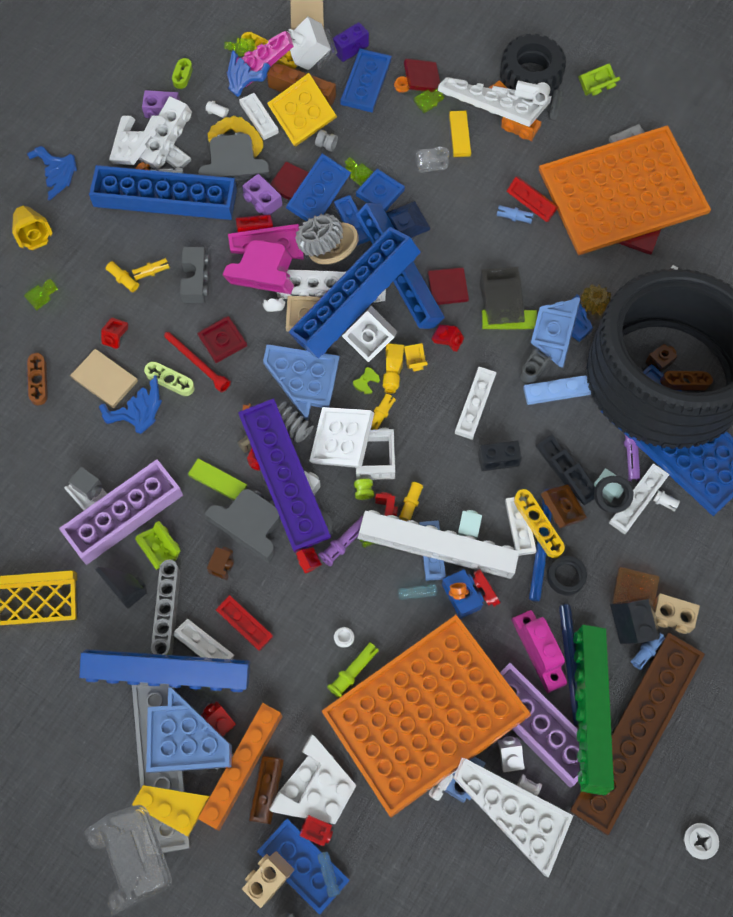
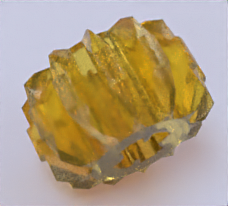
M593 284L589 288L586 287L581 295L582 307H586V312L592 311V315L595 312L601 315L611 300V292H606L607 287L600 288V284L597 287Z

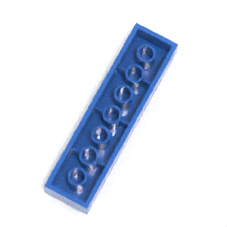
M96 165L89 196L93 207L232 220L237 188L235 178Z
M389 227L289 331L290 335L301 347L319 359L421 253L411 237Z

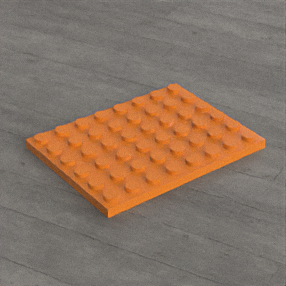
M668 125L539 166V172L554 204L558 206L557 211L578 256L709 214L711 211Z
M457 615L322 710V713L390 817H393L456 771L462 758L471 760L531 716V713Z

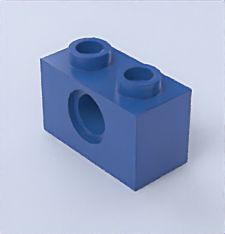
M464 569L442 580V586L459 619L481 610L482 602H484L479 591L476 592L473 587L474 580L472 576L467 574ZM465 583L466 588L469 590V596L460 600L454 599L449 595L450 585Z

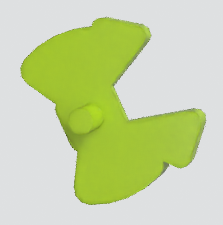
M366 367L365 373L360 379L353 381V386L358 391L364 392L365 395L372 394V390L367 383L369 381L379 383V375L373 369Z

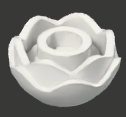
M282 298L264 300L262 305L267 312L282 311L285 301Z

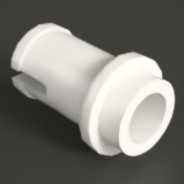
M209 101L206 105L208 114L213 113L222 118L227 117L228 108L216 104L215 101Z
M658 490L653 498L657 505L661 504L672 511H675L680 503V500L665 494V491L661 492Z

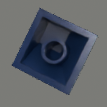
M415 201L386 213L395 230L411 238L430 230V226Z

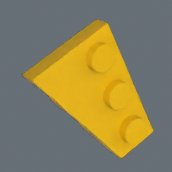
M143 785L132 805L189 837L210 796Z

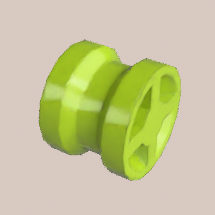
M359 479L354 482V487L357 491L355 493L356 499L367 500L374 497V491L372 490L373 480Z

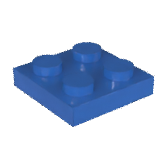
M376 169L356 191V196L366 203L381 204L386 212L405 191V186L379 169Z

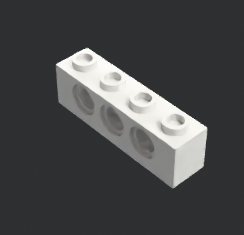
M169 96L159 114L166 121L163 125H158L155 130L157 134L154 138H149L145 143L147 147L138 158L141 162H144L146 165L149 164L151 168L158 171L164 165L167 155L174 147L175 141L182 134L183 127L191 118L192 111L187 104Z

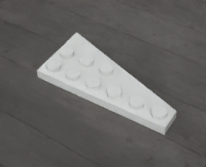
M448 77L438 86V91L447 96H452L460 101L470 103L475 107L485 109L490 113L498 114L528 127L548 106L552 97L549 96L544 105H537L533 100L515 97V90L497 86H493L491 89L483 87L484 84L481 83L470 85L467 81Z

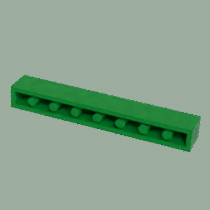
M582 625L575 632L573 638L576 644L574 661L577 664L575 681L577 682L575 699L578 701L576 720L579 723L577 731V741L579 742L577 760L580 762L578 782L581 784V792L607 795L614 789L606 628Z

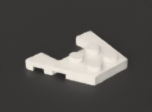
M122 116L109 160L114 164L134 165L146 149L145 143L149 138H154L157 134L156 128L159 124L163 125L166 119L162 116H151L144 131H130L135 119L132 116Z
M311 735L302 752L318 761L320 765L301 799L296 803L278 792L269 810L300 818H306L307 815H310L326 823L336 824L356 784L318 739Z

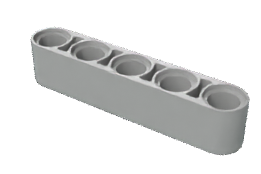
M166 560L160 565L151 644L153 654H158V648L161 646H167L165 653L162 655H172L173 635L176 626L181 576L180 569L173 560ZM175 568L172 574H166L167 569ZM167 587H173L171 593L164 594V590ZM170 606L171 610L167 614H163L162 609ZM169 626V630L165 634H160L161 627Z

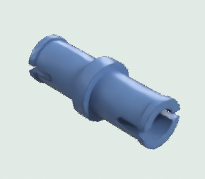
M499 205L498 217L509 218L514 222L517 220L529 224L532 223L533 212L522 211L517 207L513 209Z
M660 633L661 636L658 640L648 641L640 646L641 650L631 660L634 667L641 670L650 657L656 655V650L665 639L663 634Z

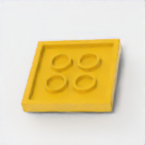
M309 73L267 103L295 147L337 118Z

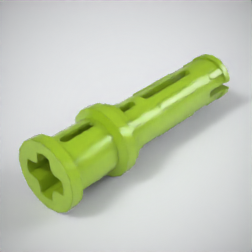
M369 642L345 671H340L338 673L339 677L327 686L330 692L337 698L342 697V694L349 686H353L355 677L379 652L375 645Z

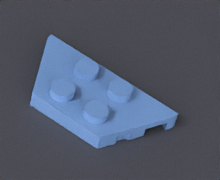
M579 297L539 308L531 343L547 357H552V361L561 368L565 364L581 298Z

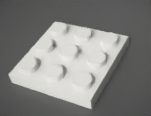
M322 407L309 461L313 464L361 468L374 412L371 410Z

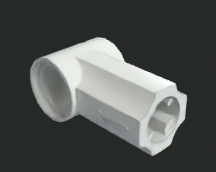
M518 81L515 90V97L533 100L537 105H544L550 94V86L543 82L532 84Z

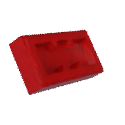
M271 215L235 218L238 232L273 228Z

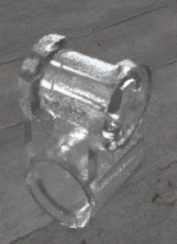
M444 147L422 149L415 154L418 171L422 173L444 170L449 165V151Z

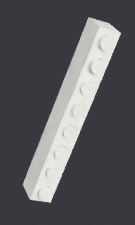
M374 510L364 512L357 538L467 568L481 569L483 572L509 579L515 574L519 551L514 550L511 546L501 547L495 545L492 541L486 540L482 542L476 540L473 536L466 535L463 537L457 535L454 531L447 530L444 532L438 530L435 526L427 525L425 527L418 525L416 521L399 520L397 516L380 515L379 512Z

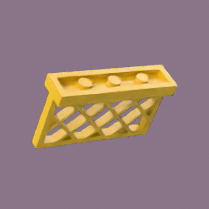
M60 571L0 576V590L8 589L12 593L6 602L0 598V603L3 604L0 607V613L5 607L13 613L7 621H0V626L77 620V572ZM71 584V592L66 598L58 592L63 585ZM43 586H48L53 590L46 599L38 594ZM28 587L33 593L25 601L18 593L23 588ZM55 593L63 599L56 609L48 603ZM35 595L43 601L36 610L28 604ZM15 596L23 603L16 611L8 606ZM65 603L71 606V616H63L59 612ZM45 604L53 610L47 618H43L38 613ZM25 606L33 612L28 619H23L18 615Z

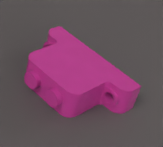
M266 240L251 241L245 250L239 264L232 263L227 265L222 274L230 284L285 294H291L294 288L293 282L289 279L290 275L287 273L292 256L287 251L286 246L280 242L271 243Z
M532 610L513 617L514 627L547 694L566 686L567 681L561 669V666L565 663L564 656L544 617L536 619ZM523 619H529V623L524 624ZM551 674L557 676V681H553L550 678Z

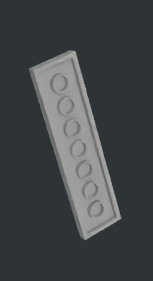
M140 682L139 685H132L140 789L145 785L185 792L183 771L146 772L148 707L168 706V688L171 687H168L169 684L148 686V683ZM143 812L147 856L191 849L190 837Z

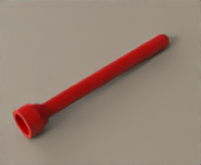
M170 332L164 333V337L214 381L215 388L222 393L229 388L231 381L225 376H218Z

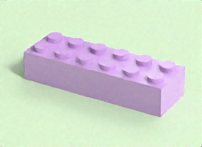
M156 459L59 529L87 565L178 500L183 494L180 487L158 459Z
M509 663L500 673L531 713L530 717L512 730L571 788L578 782L580 762L577 760L579 742L577 741L578 729Z

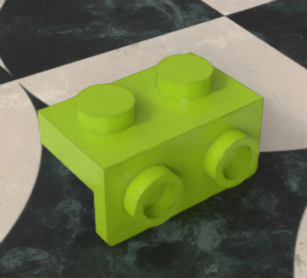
M610 63L578 77L586 96L589 94L595 96L601 93V89L607 88V90L612 89L621 80L620 76L615 78Z
M160 521L155 522L152 529L138 534L135 538L156 570L166 560L176 561L180 553L178 543L173 541L168 529Z

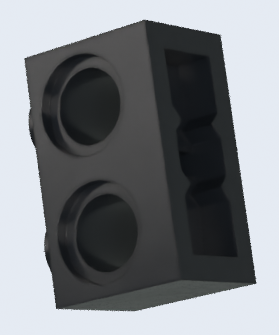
M518 441L480 445L478 453L481 471L519 467L522 459Z

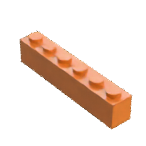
M262 703L232 757V767H226L199 815V820L220 831L282 719V714L279 711Z

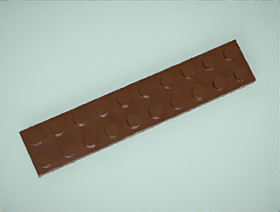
M669 632L666 634L663 643L660 645L612 733L614 789L607 795L580 791L569 812L605 835H609L705 655L703 652Z

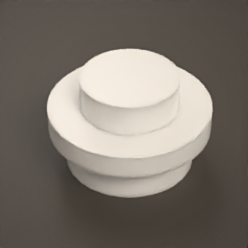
M347 627L339 628L334 634L335 643L342 648L351 646L354 642L353 631Z

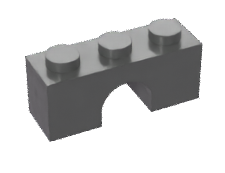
M183 247L182 265L184 272H193L195 275L191 278L181 279L180 295L182 302L205 303V296H208V286L205 283L206 280H209V272L206 270V265H209V254H206L204 247Z

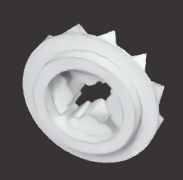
M697 823L691 825L685 831L683 841L685 842L686 850L692 857L703 860L709 859L716 854L719 848V838L712 827L707 824ZM697 835L700 838L708 837L704 842V848L701 845L694 846L696 841H698Z

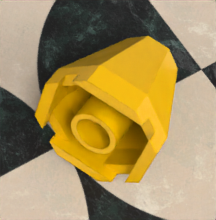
M27 206L18 207L13 213L12 233L20 248L25 246L29 250H35L47 244V238L49 235L51 237L52 230L45 217Z

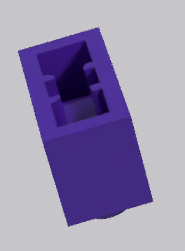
M359 22L332 38L333 53L342 62L356 55L359 49H365L369 46V32Z

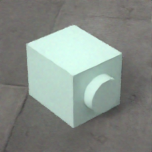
M605 468L594 483V486L596 487L601 479L616 475ZM609 483L604 487L602 497L611 502L614 497L618 499L624 489L618 483Z
M473 510L463 511L458 535L463 537L466 535L473 536L477 540L482 515Z

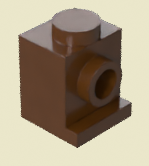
M664 343L653 353L649 354L645 363L648 366L652 364L662 373L675 362L677 358L676 350Z
M216 547L207 566L208 573L228 580L227 570L230 571L234 564L233 551L226 547H222V549Z

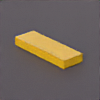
M450 111L449 119L453 157L471 156L467 112Z

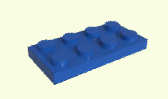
M359 49L340 104L373 113L392 56Z
M322 153L287 204L286 209L306 222L308 218L312 219L315 215L319 216L321 213L324 215L351 172Z
M286 819L257 852L264 857L266 854L271 856L277 851L295 869L286 880L287 883L320 915L350 880L311 841L300 837V831Z

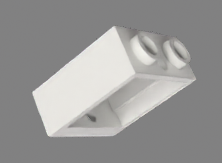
M379 428L378 430H370L368 442L389 441V465L356 468V480L395 479L394 429Z

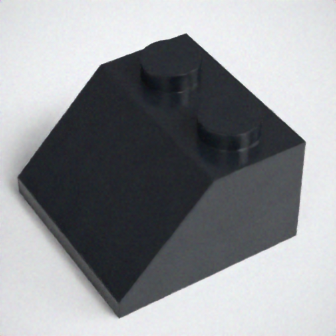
M651 596L610 604L620 644L642 643L660 638L661 635Z

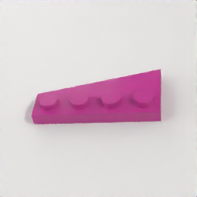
M284 31L269 39L267 44L257 46V49L253 52L248 51L244 53L245 56L242 59L251 67L250 71H260L264 63L269 64L271 67L292 49L294 45L290 33Z
M298 224L228 234L231 253L244 254L251 241L266 240L271 243H283L292 259L304 260L303 252L297 246L298 244L295 239L297 236L296 232L299 231Z

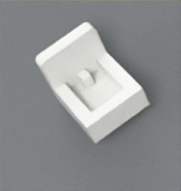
M507 736L502 740H498L503 772L523 770L522 745L519 739Z

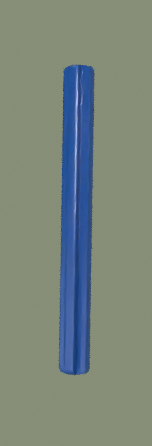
M543 499L542 511L551 523L552 513L545 505ZM541 527L539 533L542 536H548L549 530ZM538 540L529 599L535 602L540 601L546 561V552Z

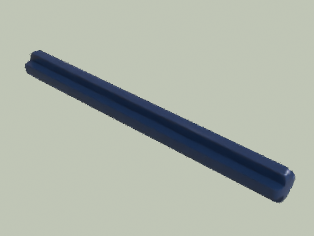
M563 604L560 605L559 612L574 726H579L576 720L578 701L575 699L577 690L575 672L577 664L574 661L576 645L573 641V621L571 606Z

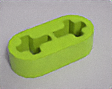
M187 58L178 60L172 75V82L175 88L183 89L188 85L193 68L191 61Z

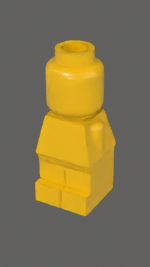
M386 345V373L383 376V388L388 394L396 393V390L399 388V374L403 367L404 345Z

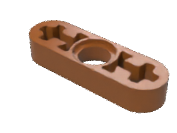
M34 353L27 360L28 396L34 405L39 406L43 405L48 398L47 367L44 357L39 353ZM36 360L40 361L38 362L39 370H36V366L34 365V363H36ZM35 376H42V380L39 383L33 382ZM36 389H39V392H40V394H41V395L39 396V399H36V398H35V397L37 396V390H36Z
M667 371L660 382L661 385L673 390H707L712 384L713 378L704 371ZM683 378L688 379L690 383L685 382Z

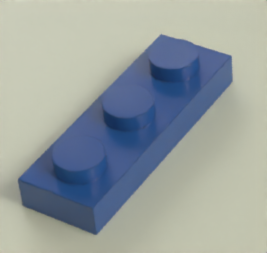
M349 195L334 201V206L343 223L351 224L357 230L359 239L356 246L370 241L356 215L359 211L351 196Z

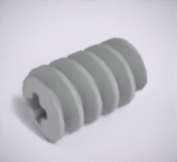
M285 401L278 406V410L289 436L299 443L311 433L314 426L312 425L308 428V420L302 423L303 416L296 418L297 411L291 414L292 407L289 406L286 409L287 402Z

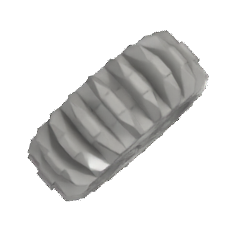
M321 213L319 216L315 215L314 218H308L307 222H303V226L298 227L299 231L296 232L297 236L295 239L298 244L297 246L305 255H310V257L316 255L318 257L320 254L324 255L328 251L331 252L332 248H336V244L341 243L340 239L343 238L342 234L344 232L340 221L334 215H329L328 213L323 215Z

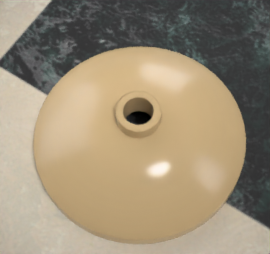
M341 223L344 232L342 234L343 238L340 239L341 243L336 244V248H332L331 252L328 251L324 255L320 254L318 257L316 255L310 257L311 260L318 264H333L348 257L355 249L359 239L355 227L348 223Z

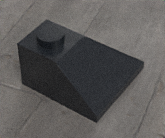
M102 567L95 569L127 609L147 594L143 589L146 585L139 577L135 579L130 573Z

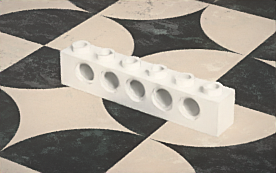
M287 270V273L290 275L289 279L294 285L297 284L299 286L294 287L291 294L277 292V297L288 299V296L323 297L330 289L329 286H333L346 272ZM386 289L374 302L385 301Z

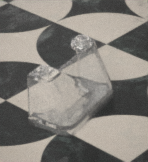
M135 805L109 813L84 831L89 846L94 849L106 848L119 889L112 892L108 897V906L112 916L122 913L170 888L172 883L171 874L151 817L144 806Z

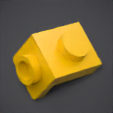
M423 344L404 346L407 369L412 368L413 371L423 370V366L428 365L425 360Z

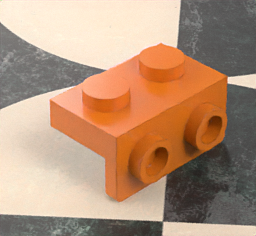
M505 117L502 118L501 128L505 131L519 135L522 139L530 141L533 140L541 127V121L537 119L528 127Z

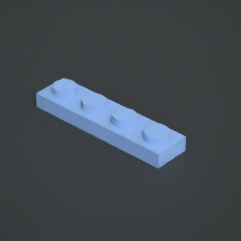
M586 375L528 384L523 387L527 405L591 395Z

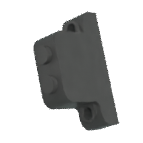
M242 132L228 136L220 134L212 138L210 141L211 164L203 165L199 169V175L235 178V182L250 180L257 174L264 179L270 178L268 163L264 159H254L251 137Z
M245 489L240 492L229 508L225 509L221 505L209 507L204 514L208 522L269 563L275 555V543L269 537L281 523L273 501H266L263 499L264 496L256 490L253 492L252 490Z

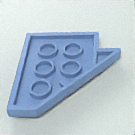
M274 345L266 346L263 359L264 365L305 420L309 419L311 406L330 408L340 356L324 353L318 359L306 350Z
M168 688V706L148 707L146 772L155 773L232 767V745L173 688Z

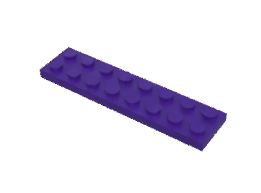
M274 398L238 412L294 553L331 538Z

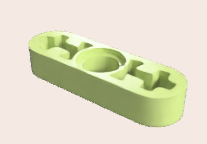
M149 362L145 366L144 371L149 380H152L154 375H156L158 384L182 396H189L194 392V384L190 378L157 362ZM155 368H156V370H157L158 373L153 372V373L151 374V373H150V370H155ZM173 375L175 378L172 382L167 383L164 381L166 376ZM188 384L189 388H184L183 390L182 385L186 386Z

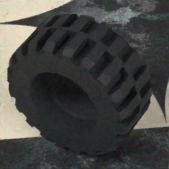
M526 34L522 37L521 35L516 40L513 39L509 42V45L504 49L500 67L501 82L508 89L516 90L518 81L532 84L547 83L550 86L549 96H551L555 89H559L563 80L566 67L565 53L561 46H557V42L553 39L550 40L548 36ZM536 63L545 70L532 72L522 68L520 65Z

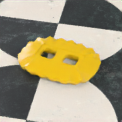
M234 115L232 117H224L221 121L211 126L210 131L207 133L209 142L212 138L224 134L230 129L235 133L242 132L248 134L253 143L254 158L260 154L263 148V139L255 130L254 126H251L242 117L238 118Z

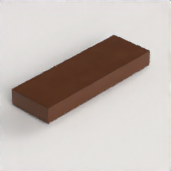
M262 756L249 821L271 825L273 812L269 808L277 796L284 759Z

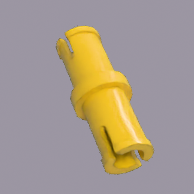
M164 258L153 263L148 262L145 266L133 269L132 273L134 275L138 274L134 276L135 280L138 281L150 275L155 276V273L170 269L169 264L161 266L168 263L167 259Z
M114 261L107 264L105 269L116 278L119 284L122 283L130 292H135L138 289L139 283L132 279L126 270H122Z
M385 394L380 405L374 409L375 413L371 430H378L384 418L388 417V412L396 401L391 395Z
M411 483L408 495L403 500L404 506L399 519L403 521L411 520L415 507H418V499L423 489V485L420 483Z

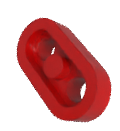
M481 569L474 572V583L478 589L482 587L485 594L482 596L488 606L491 604L494 607L499 605L501 602Z

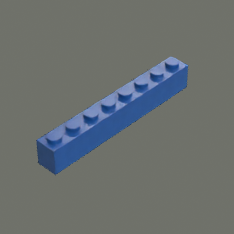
M366 203L356 214L372 244L389 227L395 229L381 204ZM411 262L393 282L419 329H434L445 317L414 262Z
M86 649L81 653L79 678H86L87 682H98L101 679L112 684L119 683V681H127L129 685H139L140 682L148 683V686L169 684L168 687L180 688L181 685H188L190 689L210 687V690L220 691L222 688H231L232 692H243V689H247L249 686L250 660Z

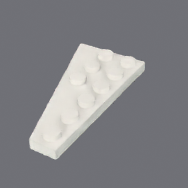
M462 758L453 779L542 874L549 877L573 815L481 766Z

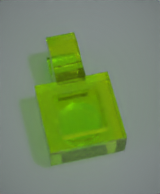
M237 38V43L225 42L224 49L235 50L238 56L244 57V53L254 51L255 40Z
M437 88L432 93L427 90L416 96L414 102L425 113L436 107L438 102L442 101L445 97L442 95L444 93L439 92Z
M350 157L345 161L347 164L345 169L351 172L350 178L360 186L373 174V171L361 163L357 166L356 162Z
M48 279L42 288L37 285L26 293L24 297L37 311L51 300L49 295L58 288L51 279Z

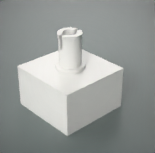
M307 17L295 30L289 29L287 31L290 33L294 45L290 49L294 64L304 69L310 70L331 50L322 24L310 17Z
M370 306L344 332L342 337L369 362L395 337L397 331Z

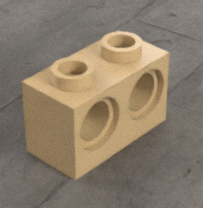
M659 594L655 598L654 611L658 626L664 628L669 626L683 634L690 633L695 629L700 605L664 594ZM660 608L666 609L669 613V616H664L661 613ZM680 614L686 615L688 622H684Z
M277 851L271 856L266 854L259 861L258 865L260 868L257 871L253 870L245 878L247 883L242 888L260 908L274 896L295 870Z

